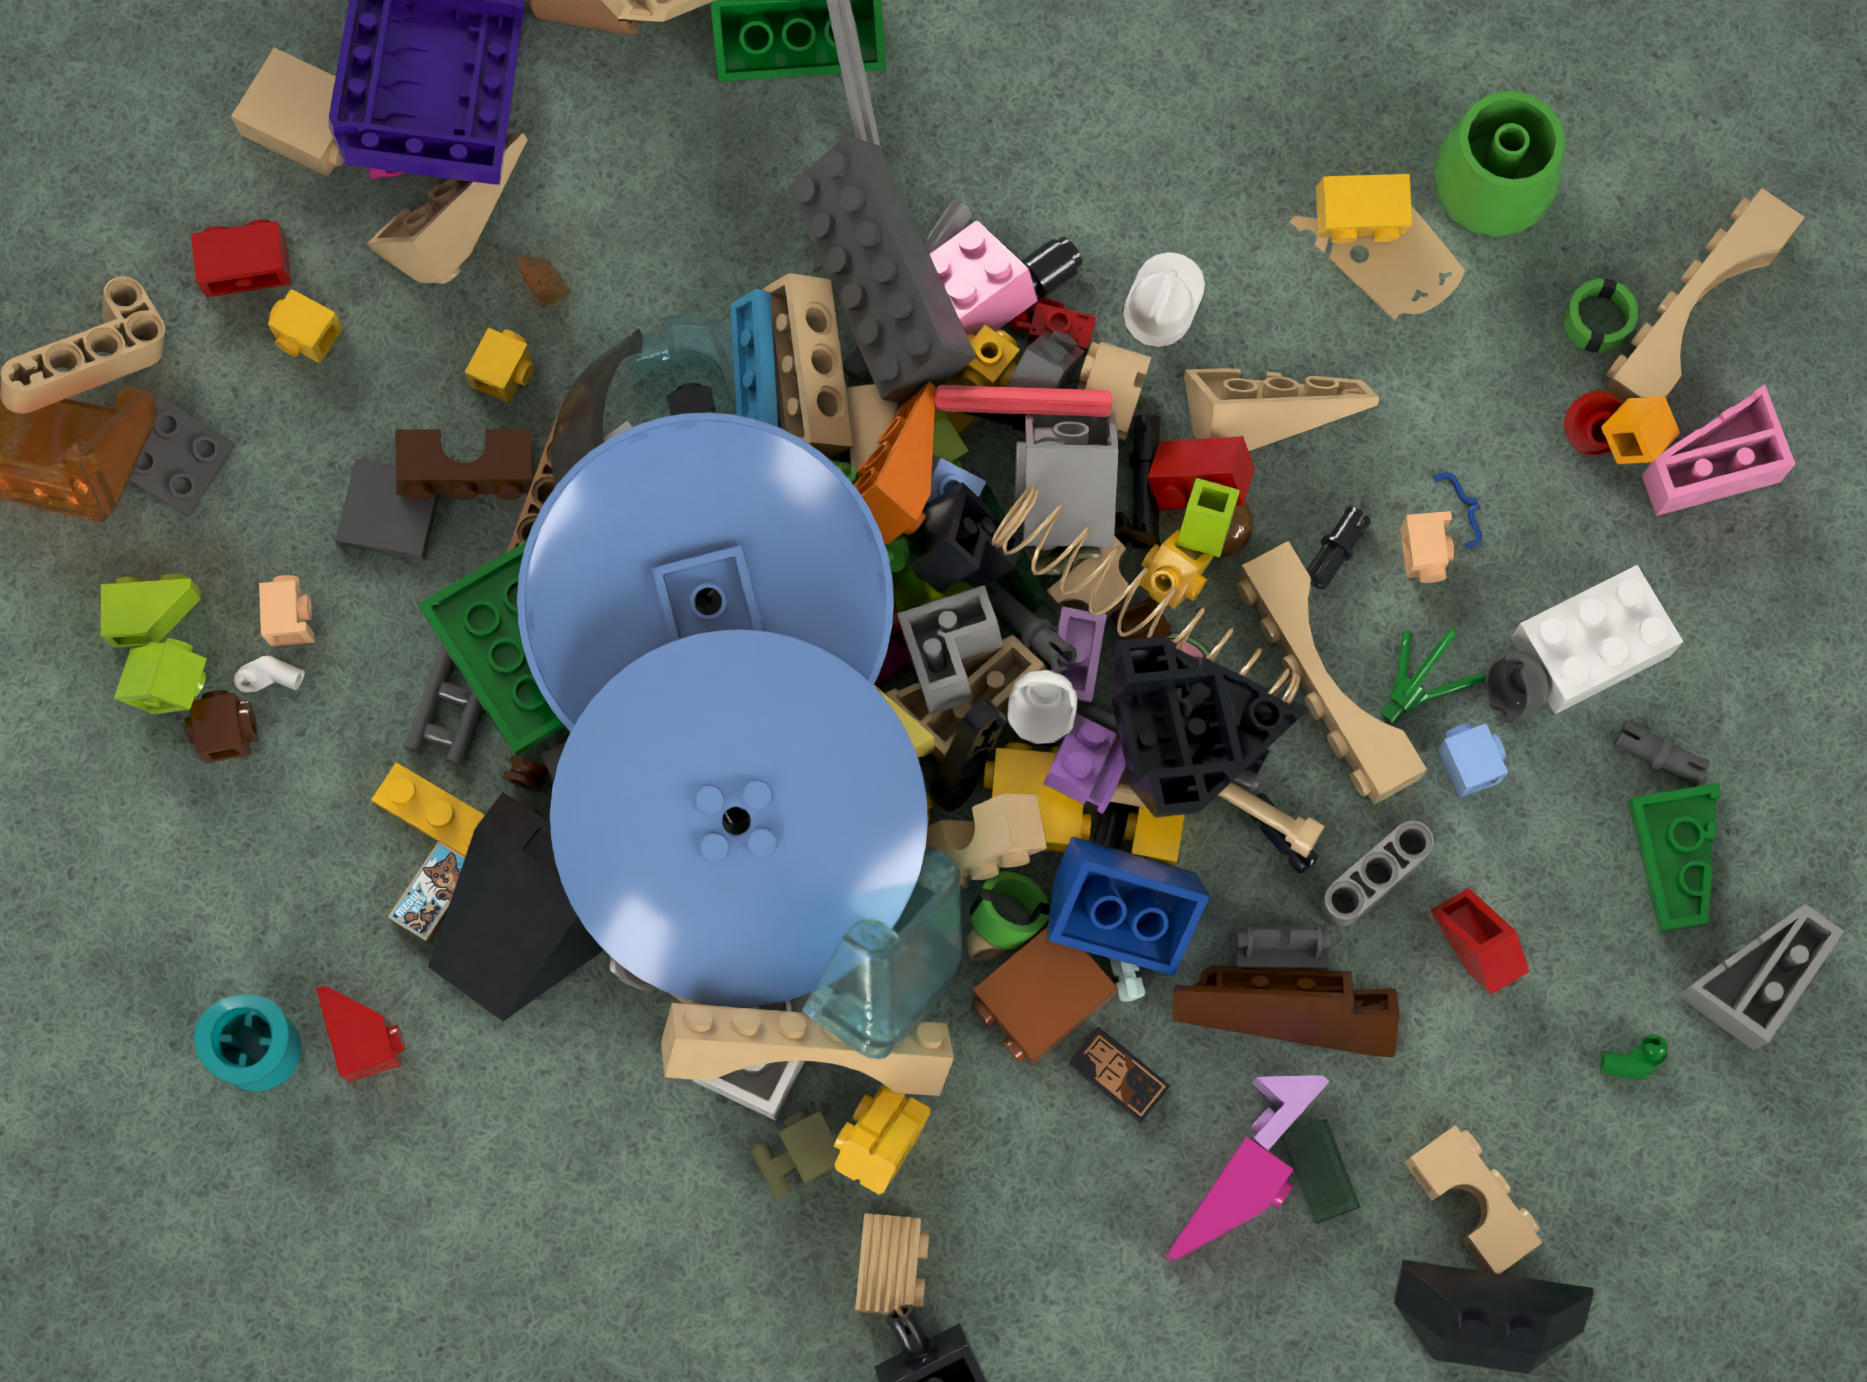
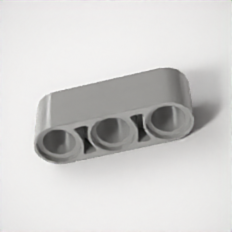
M1415 820L1404 822L1336 879L1326 890L1320 901L1319 907L1323 919L1331 926L1338 928L1353 924L1417 869L1433 849L1434 838L1429 827ZM1403 836L1413 837L1420 845V853L1417 855L1407 854L1400 847L1399 839ZM1369 865L1380 866L1387 874V882L1376 884L1370 881L1366 876V867ZM1335 894L1348 896L1353 902V912L1345 914L1338 912L1332 905V896Z

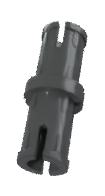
M1628 720L1623 724L1619 732L1620 736L1616 738L1613 745L1650 762V768L1656 771L1662 768L1692 783L1696 787L1705 774L1703 770H1707L1710 763L1709 760L1674 745V739L1666 735L1662 739L1632 724Z

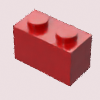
M258 219L250 221L245 226L232 228L212 226L206 228L204 232L191 234L195 278L206 298L292 285L287 241L278 221L271 222Z
M1244 436L1160 441L1147 478L1159 510L1186 509L1196 478L1240 490L1236 506H1244L1255 468Z

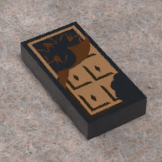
M1099 1027L1069 1062L1073 1069L1140 1124L1170 1088L1166 1081Z

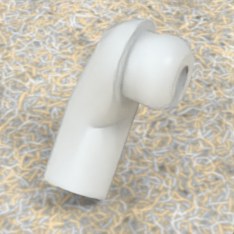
M262 656L240 667L234 676V684L239 691L244 693L256 692L275 682L292 690H297L304 678L305 671L272 656Z

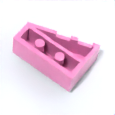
M1764 384L1755 390L1752 395L1721 413L1719 417L1703 428L1697 429L1664 451L1654 462L1650 463L1643 473L1642 479L1656 516L1777 484L1786 477L1795 466V462L1766 385Z

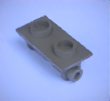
M1235 924L1236 968L1329 969L1328 949L1331 948V930H1327V925Z

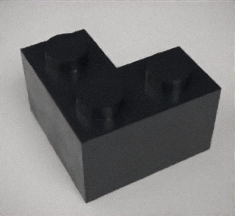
M963 482L924 506L922 512L926 516L922 524L917 528L908 566L913 569L920 579L925 580L938 593L962 579L973 588L983 585L987 586L1017 567L1020 550L1014 554L1005 555L1003 546L1000 548H996V545L992 546V538L1003 519ZM1017 532L1008 540L1007 551H1011L1022 543L1023 538Z

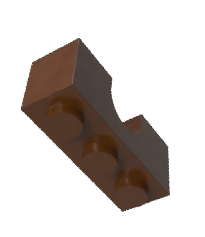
M395 429L396 495H406L408 499L426 500L433 495H451L454 499L469 500L476 498L478 494H495L497 498L505 500L520 498L522 494H528L532 483L530 429H485L484 452L478 459L468 463L456 462L444 453L441 446V429Z

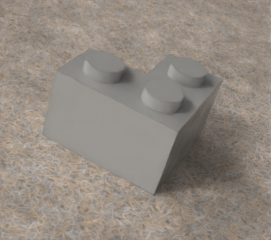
M985 585L897 613L930 715L973 701L962 660L1003 647L999 625Z

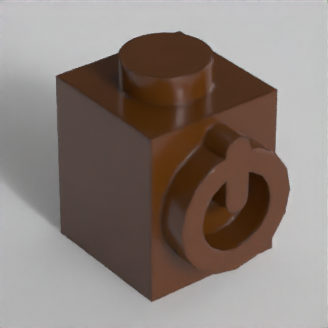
M215 690L204 693L202 699L192 702L191 716L185 717V729L189 742L191 744L195 743L196 753L207 764L251 755L250 743L258 741V728L250 699L241 701L235 693H229L226 690Z

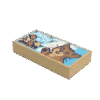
M438 841L388 918L429 943L445 919L465 856Z

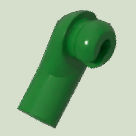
M1650 1034L1628 1055L1603 1051L1600 1073L1633 1080H1644L1665 1062L1668 1048L1667 1042L1659 1035Z

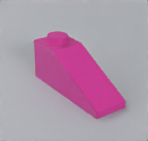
M1246 1137L1164 1258L1173 1263L1263 1213L1271 1204L1279 1208L1294 1186L1287 1180L1294 1169Z

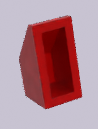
M1470 888L1430 910L1468 973L1490 994L1508 986L1513 981L1530 972L1516 930Z
M325 985L316 988L339 1076L349 1083L402 1066L399 1053L404 1052L406 1049L398 1024L391 1026L390 1021L383 1015Z

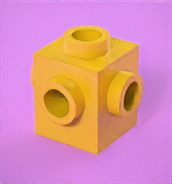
M984 325L976 336L972 333L967 336L977 357L958 372V377L966 386L1007 387L1020 361V349L1017 342L1008 333L1002 330L995 332Z
M1179 529L1162 543L1161 547L1155 544L1146 555L1141 566L1143 568L1148 567V571L1139 584L1158 603H1161L1172 588L1176 587L1177 591L1167 604L1173 609L1177 608L1186 598L1193 601L1198 596L1208 580L1202 574L1213 558V555L1178 546Z

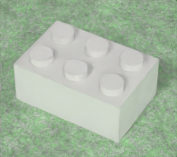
M1638 565L1520 623L1511 636V640L1517 650L1534 658L1546 671L1550 683L1547 701L1555 714L1670 657L1683 643L1682 638Z

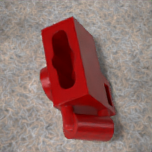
M1039 297L1037 305L1027 308L1012 319L1009 325L1015 331H1028L1027 343L1030 344L1047 330L1052 333L1053 331L1063 332L1077 342L1076 346L1085 351L1083 357H1086L1096 317L1066 310L1064 303ZM1030 313L1034 314L1032 323H1028Z

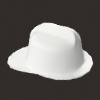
M1171 252L1157 254L1144 263L1126 299L1123 313L1126 327L1135 339L1145 345L1161 347L1171 345L1185 335L1201 302L1205 287L1202 271L1197 264L1182 254Z

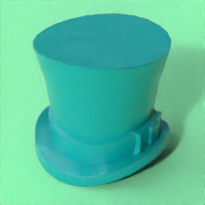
M238 994L219 1000L202 1014L195 1028L194 1045L204 1067L219 1079L230 1082L244 1090L265 1091L279 1086L293 1074L300 1059L301 1040L294 1023L283 1014L274 1002L259 995Z

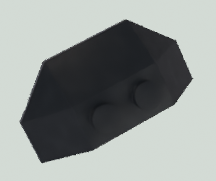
M1402 1260L1394 1294V1304L1433 1360L1529 1374L1584 1332L1594 1291L1591 1287Z

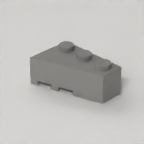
M1804 904L1676 996L1754 1051L1770 1042L1844 933V930L1807 904Z

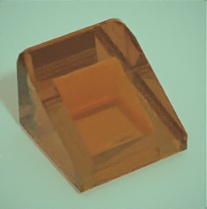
M524 255L517 258L522 279L542 308H547L569 295V288L549 260Z

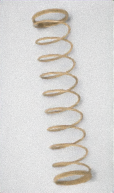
M1035 486L1029 487L1012 506L992 538V546L996 545V548L1003 546L1005 555L1014 554L1027 545L1048 524L1032 560L1031 570L1033 575H1042L1051 570L1075 547L1061 579V594L1068 596L1076 593L1102 570L1090 597V615L1100 616L1106 613L1128 594L1118 619L1117 632L1119 636H1130L1145 626L1156 615L1148 633V637H1152L1164 609L1177 591L1176 587L1172 588L1166 598L1143 622L1127 633H1122L1121 623L1135 590L1148 571V567H1144L1125 591L1106 608L1096 613L1092 610L1097 590L1110 564L1120 550L1119 546L1114 548L1109 556L1085 581L1069 592L1064 591L1067 574L1082 543L1091 530L1090 526H1087L1055 561L1043 570L1036 572L1035 566L1039 552L1062 509V505L1057 506L1025 541L1011 551H1007L1008 540L1021 525L1039 495L1038 488L1035 489ZM1205 607L1199 610L1191 623L1173 640V642L1177 643L1182 639L1179 650H1183L1191 631L1205 612ZM1233 628L1226 632L1220 643L1205 658L1213 662L1215 661L1222 646L1233 633ZM1261 648L1254 652L1246 666L1239 673L1240 675L1245 677L1248 669L1261 654ZM1289 668L1285 669L1268 693L1276 697L1291 682L1286 694L1282 698L1283 701L1290 704L1299 687V675H1296L1295 672L1290 673Z

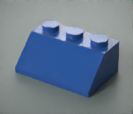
M1072 836L1054 877L1047 938L1050 942L1174 976L1210 896L1196 872Z

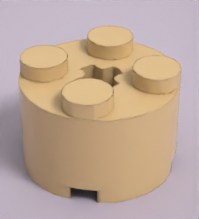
M1102 341L1100 344L1092 342L1079 377V381L1082 382L1079 383L1077 389L1108 390L1112 393V411H1115L1117 439L1125 441L1152 357Z

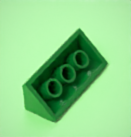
M715 0L710 2L718 82L841 73L826 0ZM850 0L865 71L886 70L882 0Z

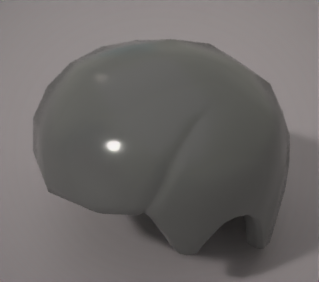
M1515 650L1505 652L1496 656L1486 669L1485 686L1491 699L1489 706L1507 715L1504 717L1505 723H1513L1535 715L1546 703L1550 684L1547 673L1538 661L1526 653Z

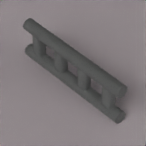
M441 644L404 748L420 754L425 740L449 747L450 751L446 761L454 765L463 766L484 708L471 689L447 683L454 662ZM440 699L466 706L457 731L432 724Z

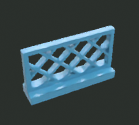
M755 289L730 304L736 415L756 419L781 428L779 412L777 411L771 293ZM840 454L830 458L829 460H837L841 462Z

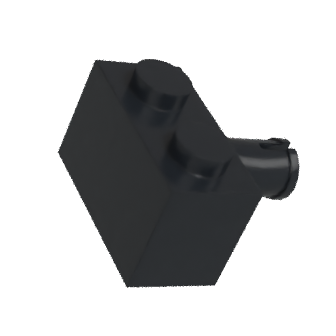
M912 1304L900 1306L907 1325L902 1323L896 1309L887 1315L886 1322L891 1327L903 1352L874 1366L879 1382H987L980 1362L960 1323L928 1338Z

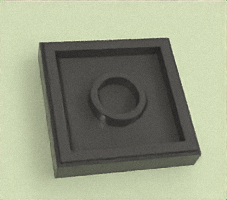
M356 458L335 541L339 546L424 560L440 495H433L426 500L408 499L406 495H396L395 465Z

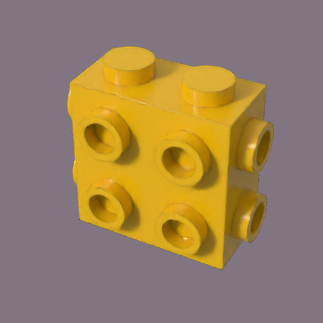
M1008 743L1005 745V748H996L995 762L987 761L985 765L984 788L993 789L992 798L1001 794L1037 795L1047 849L1042 851L1065 853L1072 836L1089 841L1091 814H1083L1084 804L1043 784L1059 747L1051 748L1050 752L1032 751V746L1023 743Z

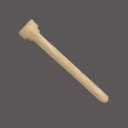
M1232 782L1218 794V796L1285 834V840L1292 844L1290 849L1307 858L1325 828L1324 825L1310 817L1304 820L1298 816L1295 820Z

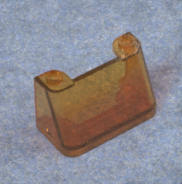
M135 387L123 388L115 398L117 409L63 399L24 414L8 410L2 404L0 398V500L94 522L105 521L118 508L158 416L156 404L149 390Z

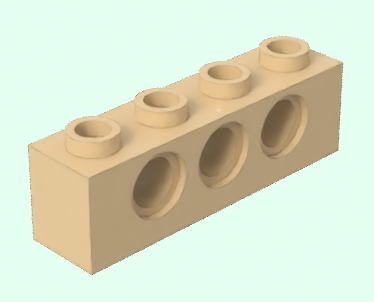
M788 273L763 288V291L771 293L776 394L781 429L801 438L830 459L853 447L852 427L850 425L846 395L847 387L844 380L841 344L838 336L831 279Z

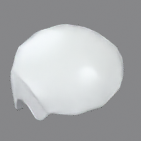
M1049 670L1026 673L1014 683L1009 695L1007 717L1010 726L1020 738L1032 743H1055L1073 729L1077 710L1076 690L1065 676Z

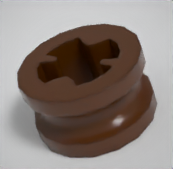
M511 755L509 763L512 767L509 771H504L502 778L515 786L532 792H540L542 786L539 784V779L546 777L548 770L534 761Z

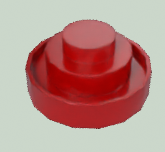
M1598 390L1585 393L1575 400L1567 410L1564 419V433L1570 444L1584 455L1600 456L1610 453L1611 449L1601 427L1622 406L1623 402L1610 392Z

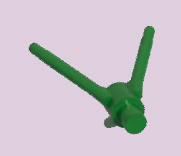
M1450 628L1412 679L1407 677L1412 634L1410 631L1403 632L1397 675L1393 685L1394 690L1388 696L1391 701L1380 713L1392 724H1395L1405 711L1410 713L1415 706L1419 707L1430 700L1474 686L1486 680L1485 674L1480 673L1428 691L1420 687L1422 681L1456 636L1457 630L1455 628Z

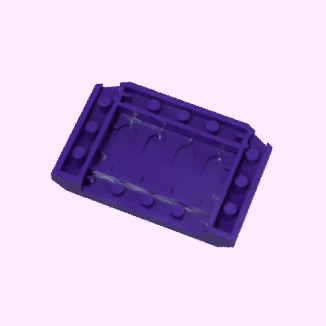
M349 0L329 111V129L344 164L500 185L525 0Z

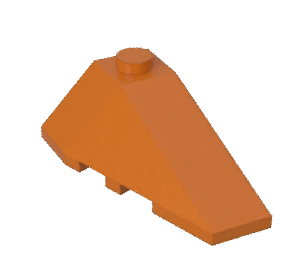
M930 381L902 403L878 438L877 443L880 446L866 461L861 463L855 472L860 478L854 486L868 505L886 544L892 542L903 532L906 535L912 534L922 524L926 516L922 511L931 492L936 387Z

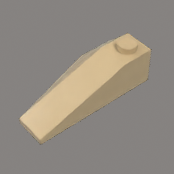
M507 134L500 185L449 179L440 185L437 183L426 191L431 198L430 201L412 213L408 208H404L367 245L373 252L418 283L444 284L451 281L459 274L461 270L459 266L471 255L528 140L525 134Z
M1229 368L1185 370L1184 373L1195 438L1244 436L1248 451L1377 406L1379 402V396L1363 380L1309 376L1306 377L1304 384H1299L1293 379L1281 377V373L1267 372L1266 379L1261 381L1240 378L1241 369Z

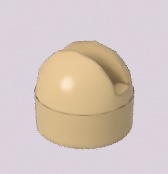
M975 927L968 934L967 950L971 961L991 960L1005 953L1004 949L990 944L981 937Z

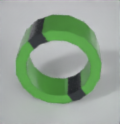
M1597 278L1582 284L1575 290L1564 312V327L1568 337L1578 347L1593 353H1607L1618 349L1627 341L1638 320V305L1634 295L1623 284L1612 279ZM1591 297L1609 299L1620 308L1624 317V327L1618 332L1609 335L1593 332L1582 323L1578 314V304L1584 299Z
M1001 871L999 875L987 879L973 898L970 907L971 921L979 935L990 944L1004 950H1019L1038 935L1048 921L1050 912L1047 897L1040 886L1029 877L1009 871ZM1005 894L1015 898L1025 907L1031 923L1028 925H1016L1006 921L996 912L990 895Z

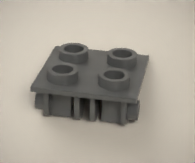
M158 395L111 469L120 474V479L134 488L138 485L189 517L235 443Z

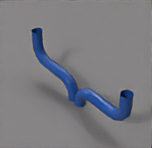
M1443 472L1434 475L1436 482L1442 479L1451 480L1459 499L1465 504L1472 505L1468 509L1467 516L1475 533V539L1465 543L1466 550L1477 546L1482 539L1481 530L1474 517V512L1480 509L1477 499L1465 496L1457 477L1452 473Z

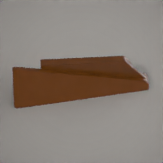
M1212 965L1201 972L1198 983L1192 986L1180 984L1174 986L1172 1017L1174 1021L1369 1056L1393 1058L1396 1051L1399 1008L1396 989L1353 990L1352 972L1236 968V966Z

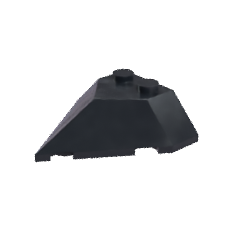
M1162 636L1118 640L1116 643L1112 695L1114 715L1131 789L1155 818L1199 813L1305 714L1309 708L1295 701L1289 704L1269 694V688L1205 657L1199 660L1177 649V643Z

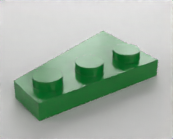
M1720 783L1632 797L1628 801L1659 933L1700 927L1708 923L1713 873L1711 859L1713 840L1716 838L1717 822H1715L1716 801L1719 799Z

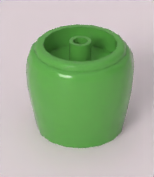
M1516 91L1492 93L1474 103L1456 122L1438 149L1433 181L1437 199L1450 218L1470 232L1491 237L1519 234L1539 222L1557 198L1561 185L1566 142L1561 121L1550 106L1533 95Z

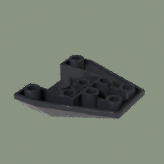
M502 792L474 830L428 967L504 1022L603 952L604 949L587 931L573 909L563 888L554 858L551 824L528 807Z

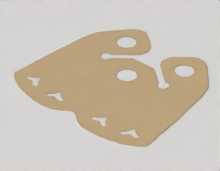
M1412 205V226L1403 235H1400L1399 240L1376 242L1374 241V236H1357V241L1334 243L1328 259L1329 266L1324 268L1319 265L1318 260L1323 258L1329 237L1318 238L1317 219L1295 216L1286 227L1283 245L1295 254L1310 271L1312 270L1313 274L1315 273L1324 284L1326 283V286L1328 285L1357 315L1359 314L1360 318L1362 317L1367 324L1369 316L1373 318L1381 317V321L1374 322L1371 326L1380 336L1385 335L1391 330L1399 314H1421L1440 304L1457 288L1465 271ZM1305 229L1313 231L1317 237L1315 244L1310 247L1302 246L1298 242L1299 232ZM1361 245L1368 250L1369 257L1365 262L1357 263L1351 259L1350 251L1354 246ZM1451 272L1452 275L1445 278L1444 284L1439 285V273ZM1416 290L1428 294L1426 297L1420 296L1415 302L1412 301Z

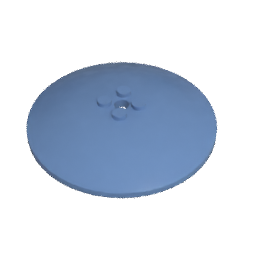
M706 412L673 415L636 425L611 437L590 451L570 469L543 504L531 528L519 571L517 607L522 645L531 673L555 715L571 732L591 700L614 676L629 664L648 652L672 641L695 634L719 630L765 631L797 638L818 646L840 658L874 685L888 649L892 630L894 597L889 557L880 529L856 487L833 462L801 438L779 427L738 415ZM705 588L717 590L722 598L720 610L713 615H704L696 607V597Z
M719 630L695 634L672 641L648 652L614 676L588 704L566 741L556 770L550 808L551 840L555 863L563 888L576 914L597 943L621 966L660 990L692 1001L732 1007L760 1006L806 995L835 981L864 960L890 932L912 895L921 870L928 826L927 797L916 751L902 722L881 693L857 670L818 646L794 637L755 630ZM741 807L749 813L751 824L746 832L733 834L725 828L723 817L729 808Z

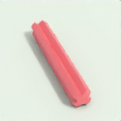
M939 385L935 391L936 410L945 412L1108 417L1112 412V393L1108 390Z

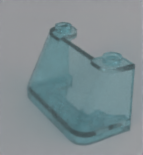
M932 845L925 850L921 870L912 895L892 929L881 921L866 919L856 922L843 935L802 1010L803 1013L868 1058L884 1059L889 1056L952 985L962 968L961 876L959 868L950 856L940 852Z

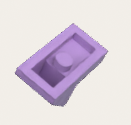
M1062 607L1057 635L1076 649L1077 657L1074 664L1071 665L1060 656L1058 658L1068 669L1061 672L1056 671L1049 664V671L1065 676L1072 683L1073 688L1076 690L1077 701L1091 704L1107 615L1091 616L1089 611Z
M1323 1075L1256 1077L1252 1084L1273 1102L1279 1110L1275 1113L1268 1107L1250 1128L1257 1134L1252 1141L1268 1151L1330 1081Z

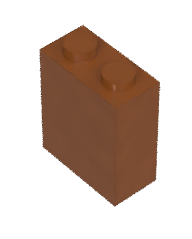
M1048 926L972 991V997L976 1002L971 1007L977 1016L988 1027L995 1023L1006 1036L1001 1042L1011 1056L1019 1063L1025 1058L1031 1066L1036 1064L1110 1001L1118 990L1117 986L1086 951L1050 942L1047 938Z

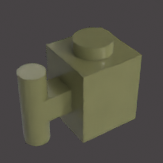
M805 1109L783 1122L786 1128L778 1132L787 1149L786 1152L774 1157L767 1142L761 1143L750 1150L776 1201L792 1193L785 1178L787 1174L797 1170L807 1187L836 1171L834 1164L841 1150L834 1147L836 1140L820 1110L811 1115L809 1110Z

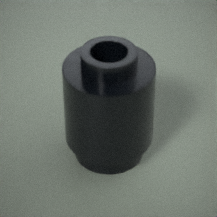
M1064 236L1058 240H1049L1021 261L1029 269L1035 293L1041 298H1045L1075 276L1077 268L1083 264L1082 257L1075 245Z

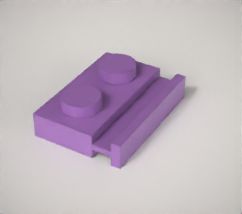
M1076 713L1073 729L1064 737L1043 784L1082 804L1089 801L1099 806L1097 811L1103 814L1110 803L1126 766L1121 741L1115 739L1117 734Z

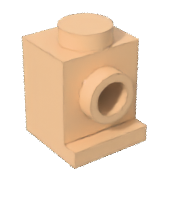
M1451 511L1406 515L1400 527L1407 578H1419L1422 583H1435L1447 578L1446 567L1449 561L1454 559L1452 536L1450 534L1445 535L1452 521Z
M282 575L274 577L272 582L259 583L261 635L269 646L315 643V634L305 622L312 620L311 598L309 594H304L300 588V578L292 575Z

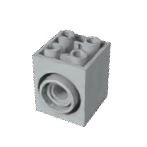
M1112 411L1108 417L1025 414L1024 442H1016L1015 503L1031 486H1035V489L1038 488L1039 495L1023 520L1024 541L1046 520L1057 506L1062 505V509L1043 543L1042 550H1050L1058 546H1070L1087 526H1090L1091 530L1081 546L1099 547L1100 549L1102 547H1114L1118 468V439L1115 411ZM1048 524L1026 546L1037 548Z

